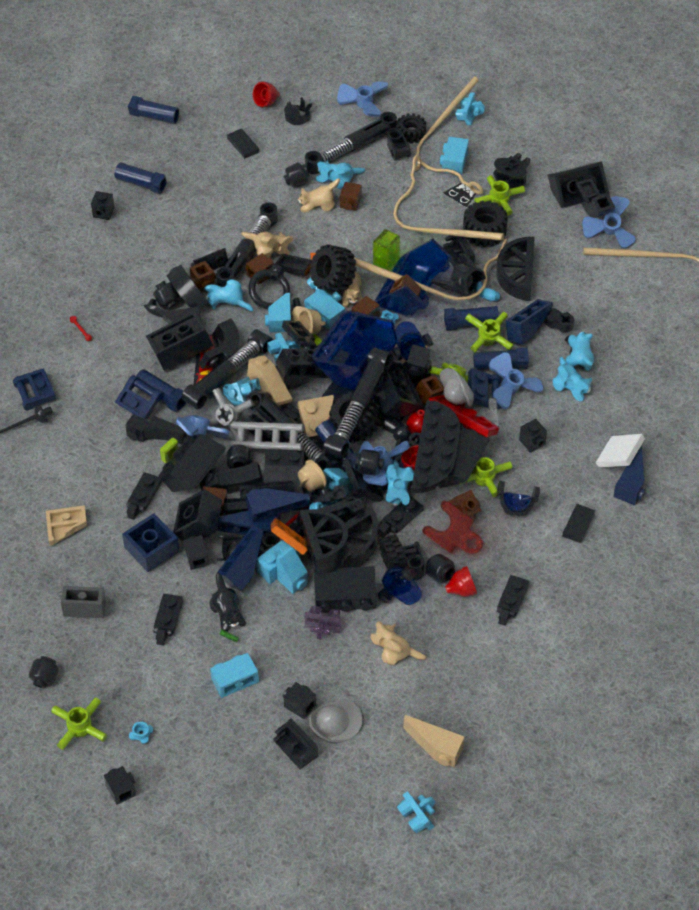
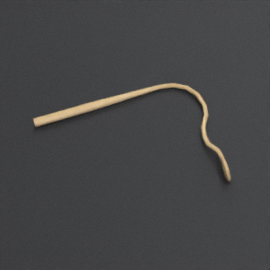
M477 77L471 79L424 135L417 146L416 155L420 156V147L423 142L478 83L479 79ZM421 159V165L435 172L455 174L459 177L461 183L468 186L474 193L478 195L483 194V188L477 182L471 181L468 183L464 181L460 173L450 169L430 167Z
M418 154L414 156L410 174L412 179L411 186L399 198L394 208L393 215L398 225L402 228L419 232L504 240L503 233L410 227L401 223L397 216L398 206L414 188L416 182L414 172L418 171L421 166V157Z
M507 238L503 241L500 251L507 244ZM499 253L496 257L486 262L483 269L486 279L478 292L470 296H451L418 282L416 283L421 287V290L457 301L470 300L480 295L487 284V268L491 262L497 260ZM354 258L356 260L355 266L395 281L402 277L389 270Z
M583 248V255L683 257L699 262V258L678 253Z

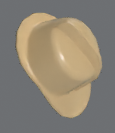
M296 306L291 313V321H300L312 335L319 333L321 326L326 324L325 321H322L321 315L317 310Z
M306 461L305 465L298 472L301 488L304 487L308 491L325 489L326 477L314 461Z

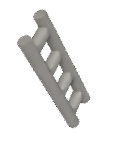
M232 422V429H238L237 441L232 440L230 442L231 447L240 444L247 446L249 449L303 450V443H297L298 431H304V424ZM245 429L255 430L254 441H245ZM263 430H273L272 442H262ZM280 431H290L289 443L280 442Z

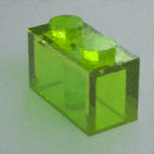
M384 229L373 241V265L390 271L400 259V236Z

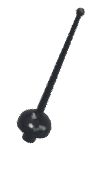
M37 405L34 410L35 415L0 430V433L34 419L42 423L48 422L46 416L53 413L51 406L42 409L41 405Z
M403 424L401 427H396L393 430V437L397 441L395 447L409 440L411 433L408 430V425ZM381 485L377 487V490H381Z

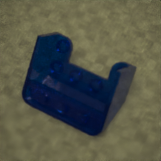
M432 238L402 255L391 272L401 276L407 274L414 281L431 287V279L440 272H446L450 267L449 263L453 257ZM387 278L374 300L381 308L405 316H412L416 311L425 309L429 304V296L425 294L426 291L421 290L418 297L407 285L389 293L395 280Z
M354 311L343 312L312 355L314 364L337 386L355 390L362 376L360 369L367 361L370 351L373 348H378L390 352L398 343L394 322L390 319Z

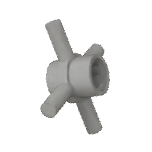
M216 388L213 390V393L220 407L216 411V417L210 420L209 426L213 427L219 423L223 426H229L235 441H237L238 429H232V422H238L241 418V412L254 406V403L249 399L238 406L227 404L220 388ZM231 411L232 414H229L227 419L225 412Z

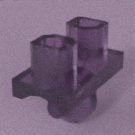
M311 606L309 612H305L304 627L311 628L310 632L317 633V639H322L323 634L331 635V632L340 634L341 618L339 610L331 609L327 616L321 615L322 608Z

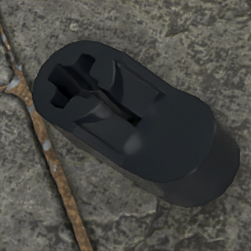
M551 308L544 319V323L550 328L556 327L562 332H570L574 327V317L569 312L562 313L555 308Z

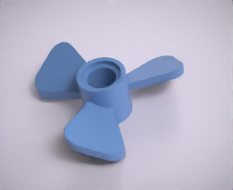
M378 81L373 83L371 87L363 85L357 90L347 84H341L337 95V102L341 105L357 102V105L363 108V112L367 116L380 117L381 111L373 104V95L386 89L388 83Z
M614 196L611 200L615 205V210L612 213H608L604 220L585 217L582 221L583 234L586 238H592L602 231L610 235L615 234L619 246L626 249L635 243L636 240L632 234L620 227V215L630 202L627 198ZM613 221L615 222L616 226L611 227L607 224V222Z
M502 353L490 361L489 368L504 378L501 386L493 392L494 399L503 409H508L512 394H515L520 387L535 392H542L543 385L541 380L535 377L524 378L521 371L512 368L511 357L508 353Z
M197 415L183 418L177 417L176 425L180 426L190 436L197 434L206 436V433L222 439H228L230 433L227 429L209 426V419Z
M365 441L361 445L359 454L363 449L379 451L381 458L384 459L383 470H379L376 476L363 475L365 482L374 485H386L388 483L386 478L387 467L390 464H394L391 457L406 451L410 447L408 441L402 442L389 452L383 446L373 448L368 441Z

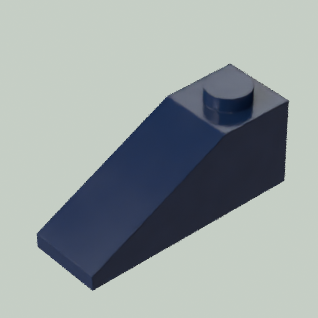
M537 299L506 320L508 341L524 344L531 339L553 307V302Z
M642 446L639 448L631 464L624 469L615 485L613 496L634 506L638 499L642 500L645 494V489H643L644 467Z
M267 488L253 489L246 494V504L253 522L307 507L310 502L309 494Z
M249 511L220 516L218 531L245 536L251 527L262 529L264 535L271 532L272 521L275 518L280 520V515L256 522L252 521Z
M251 527L217 572L234 589L242 591V589L248 586L254 574L264 532L260 528Z

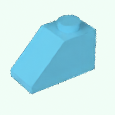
M285 293L268 307L269 315H265V326H269V332H286L282 328L283 320L291 321L290 293Z
M326 468L324 470L327 481L325 489L331 488V491H333L337 485H347L348 491L353 490L346 472L340 468ZM344 498L336 499V500H334V501L340 502V501H342Z
M290 546L276 557L277 580L294 594L306 587L308 572L294 548Z

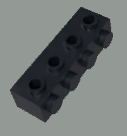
M283 348L276 360V364L284 378H336L341 370L349 374L354 366L347 351L342 349Z

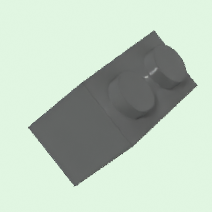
M63 586L61 598L63 616L104 618L106 605L104 588Z

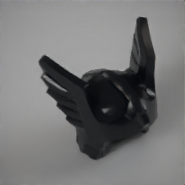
M458 253L461 264L453 268L450 280L431 279L430 283L459 295L467 296L474 291L481 280L486 279L485 272L477 268L469 256Z

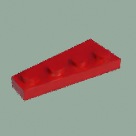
M444 395L429 398V401H437L449 407L465 428L475 430L478 434L487 438L498 434V426L485 417L476 416L477 411L465 408V403L460 405L451 404Z

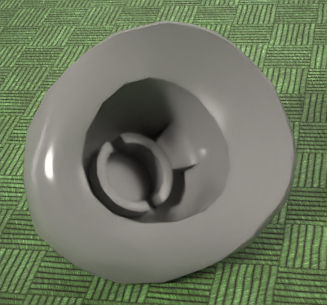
M452 368L442 370L440 382L444 387V396L447 401L454 405L466 403L471 407L474 402V393L465 379Z
M339 700L323 704L309 715L311 731L317 737L329 742L340 743L350 740L358 733L362 725L361 710L350 700Z

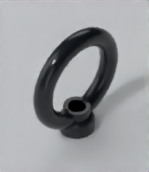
M272 265L271 269L260 270L251 277L248 286L249 295L259 307L268 310V307L273 304L263 301L256 293V283L262 277L269 276L272 280L279 281L283 286V295L291 292L289 282L284 276L285 269L283 267Z

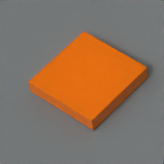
M275 518L272 521L271 532L304 555L307 551L306 540L279 519Z

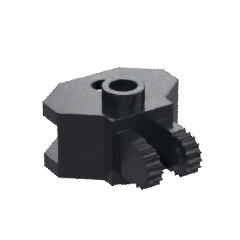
M520 153L509 158H497L494 162L496 170L493 172L495 180L506 182L510 189L525 186L526 168L529 166L531 159L526 157L521 161L522 155Z

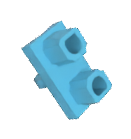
M470 92L468 98H464L460 102L461 109H457L455 113L457 120H465L466 125H472L474 117L483 114L485 111V106L482 102L475 100V92Z
M281 333L275 334V340L267 342V349L270 354L276 352L280 354L283 348L300 349V346L295 341H285ZM279 354L274 355L275 363Z
M245 377L232 383L228 387V395L232 399H237L238 402L246 399L250 392L261 389L259 379L250 380L249 377Z
M408 791L403 794L405 799L397 808L405 818L413 811L416 813L417 816L408 822L415 833L422 831L426 827L428 830L434 828L435 826L424 813L427 811L429 815H432L435 812L432 808L435 804L433 797L425 798L423 795H420L418 797L420 803L418 804Z

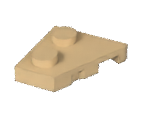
M333 395L298 401L297 406L300 418L305 426L304 433L309 439L319 437L315 432L316 427L329 419V411L334 399Z
M85 505L46 511L50 546L87 526Z

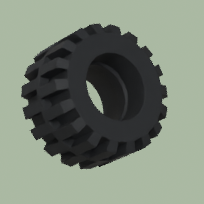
M491 201L475 202L473 205H469L468 209L464 212L463 230L503 233L505 239L508 221L507 212L502 206H498V203H491ZM465 237L466 240H469L471 244L475 243L476 246L483 245V247H487V245H490L492 247L494 243H500V240Z
M325 245L316 251V255L313 256V261L310 265V274H312L311 280L314 281L313 284L318 289L344 292V290L349 288V285L353 283L352 280L355 278L357 268L355 267V256L351 253V250L333 245Z
M349 391L348 394H342V397L340 399L337 398L335 400L336 403L331 406L332 410L329 411V419L337 429L350 406L349 400L353 391ZM371 399L367 409L362 410L363 412L357 424H355L356 427H354L351 436H349V442L364 441L366 437H371L372 433L378 430L377 426H380V419L382 418L380 410L373 399Z

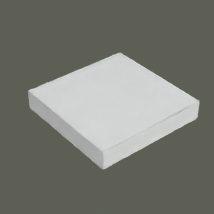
M642 434L611 436L596 461L597 466H629L645 440Z

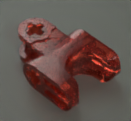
M443 500L441 509L449 515L450 526L445 531H438L431 526H424L422 532L450 553H453L457 546L469 554L479 552L483 547L482 538L470 529L475 521L450 502ZM475 539L477 547L469 548L468 540Z

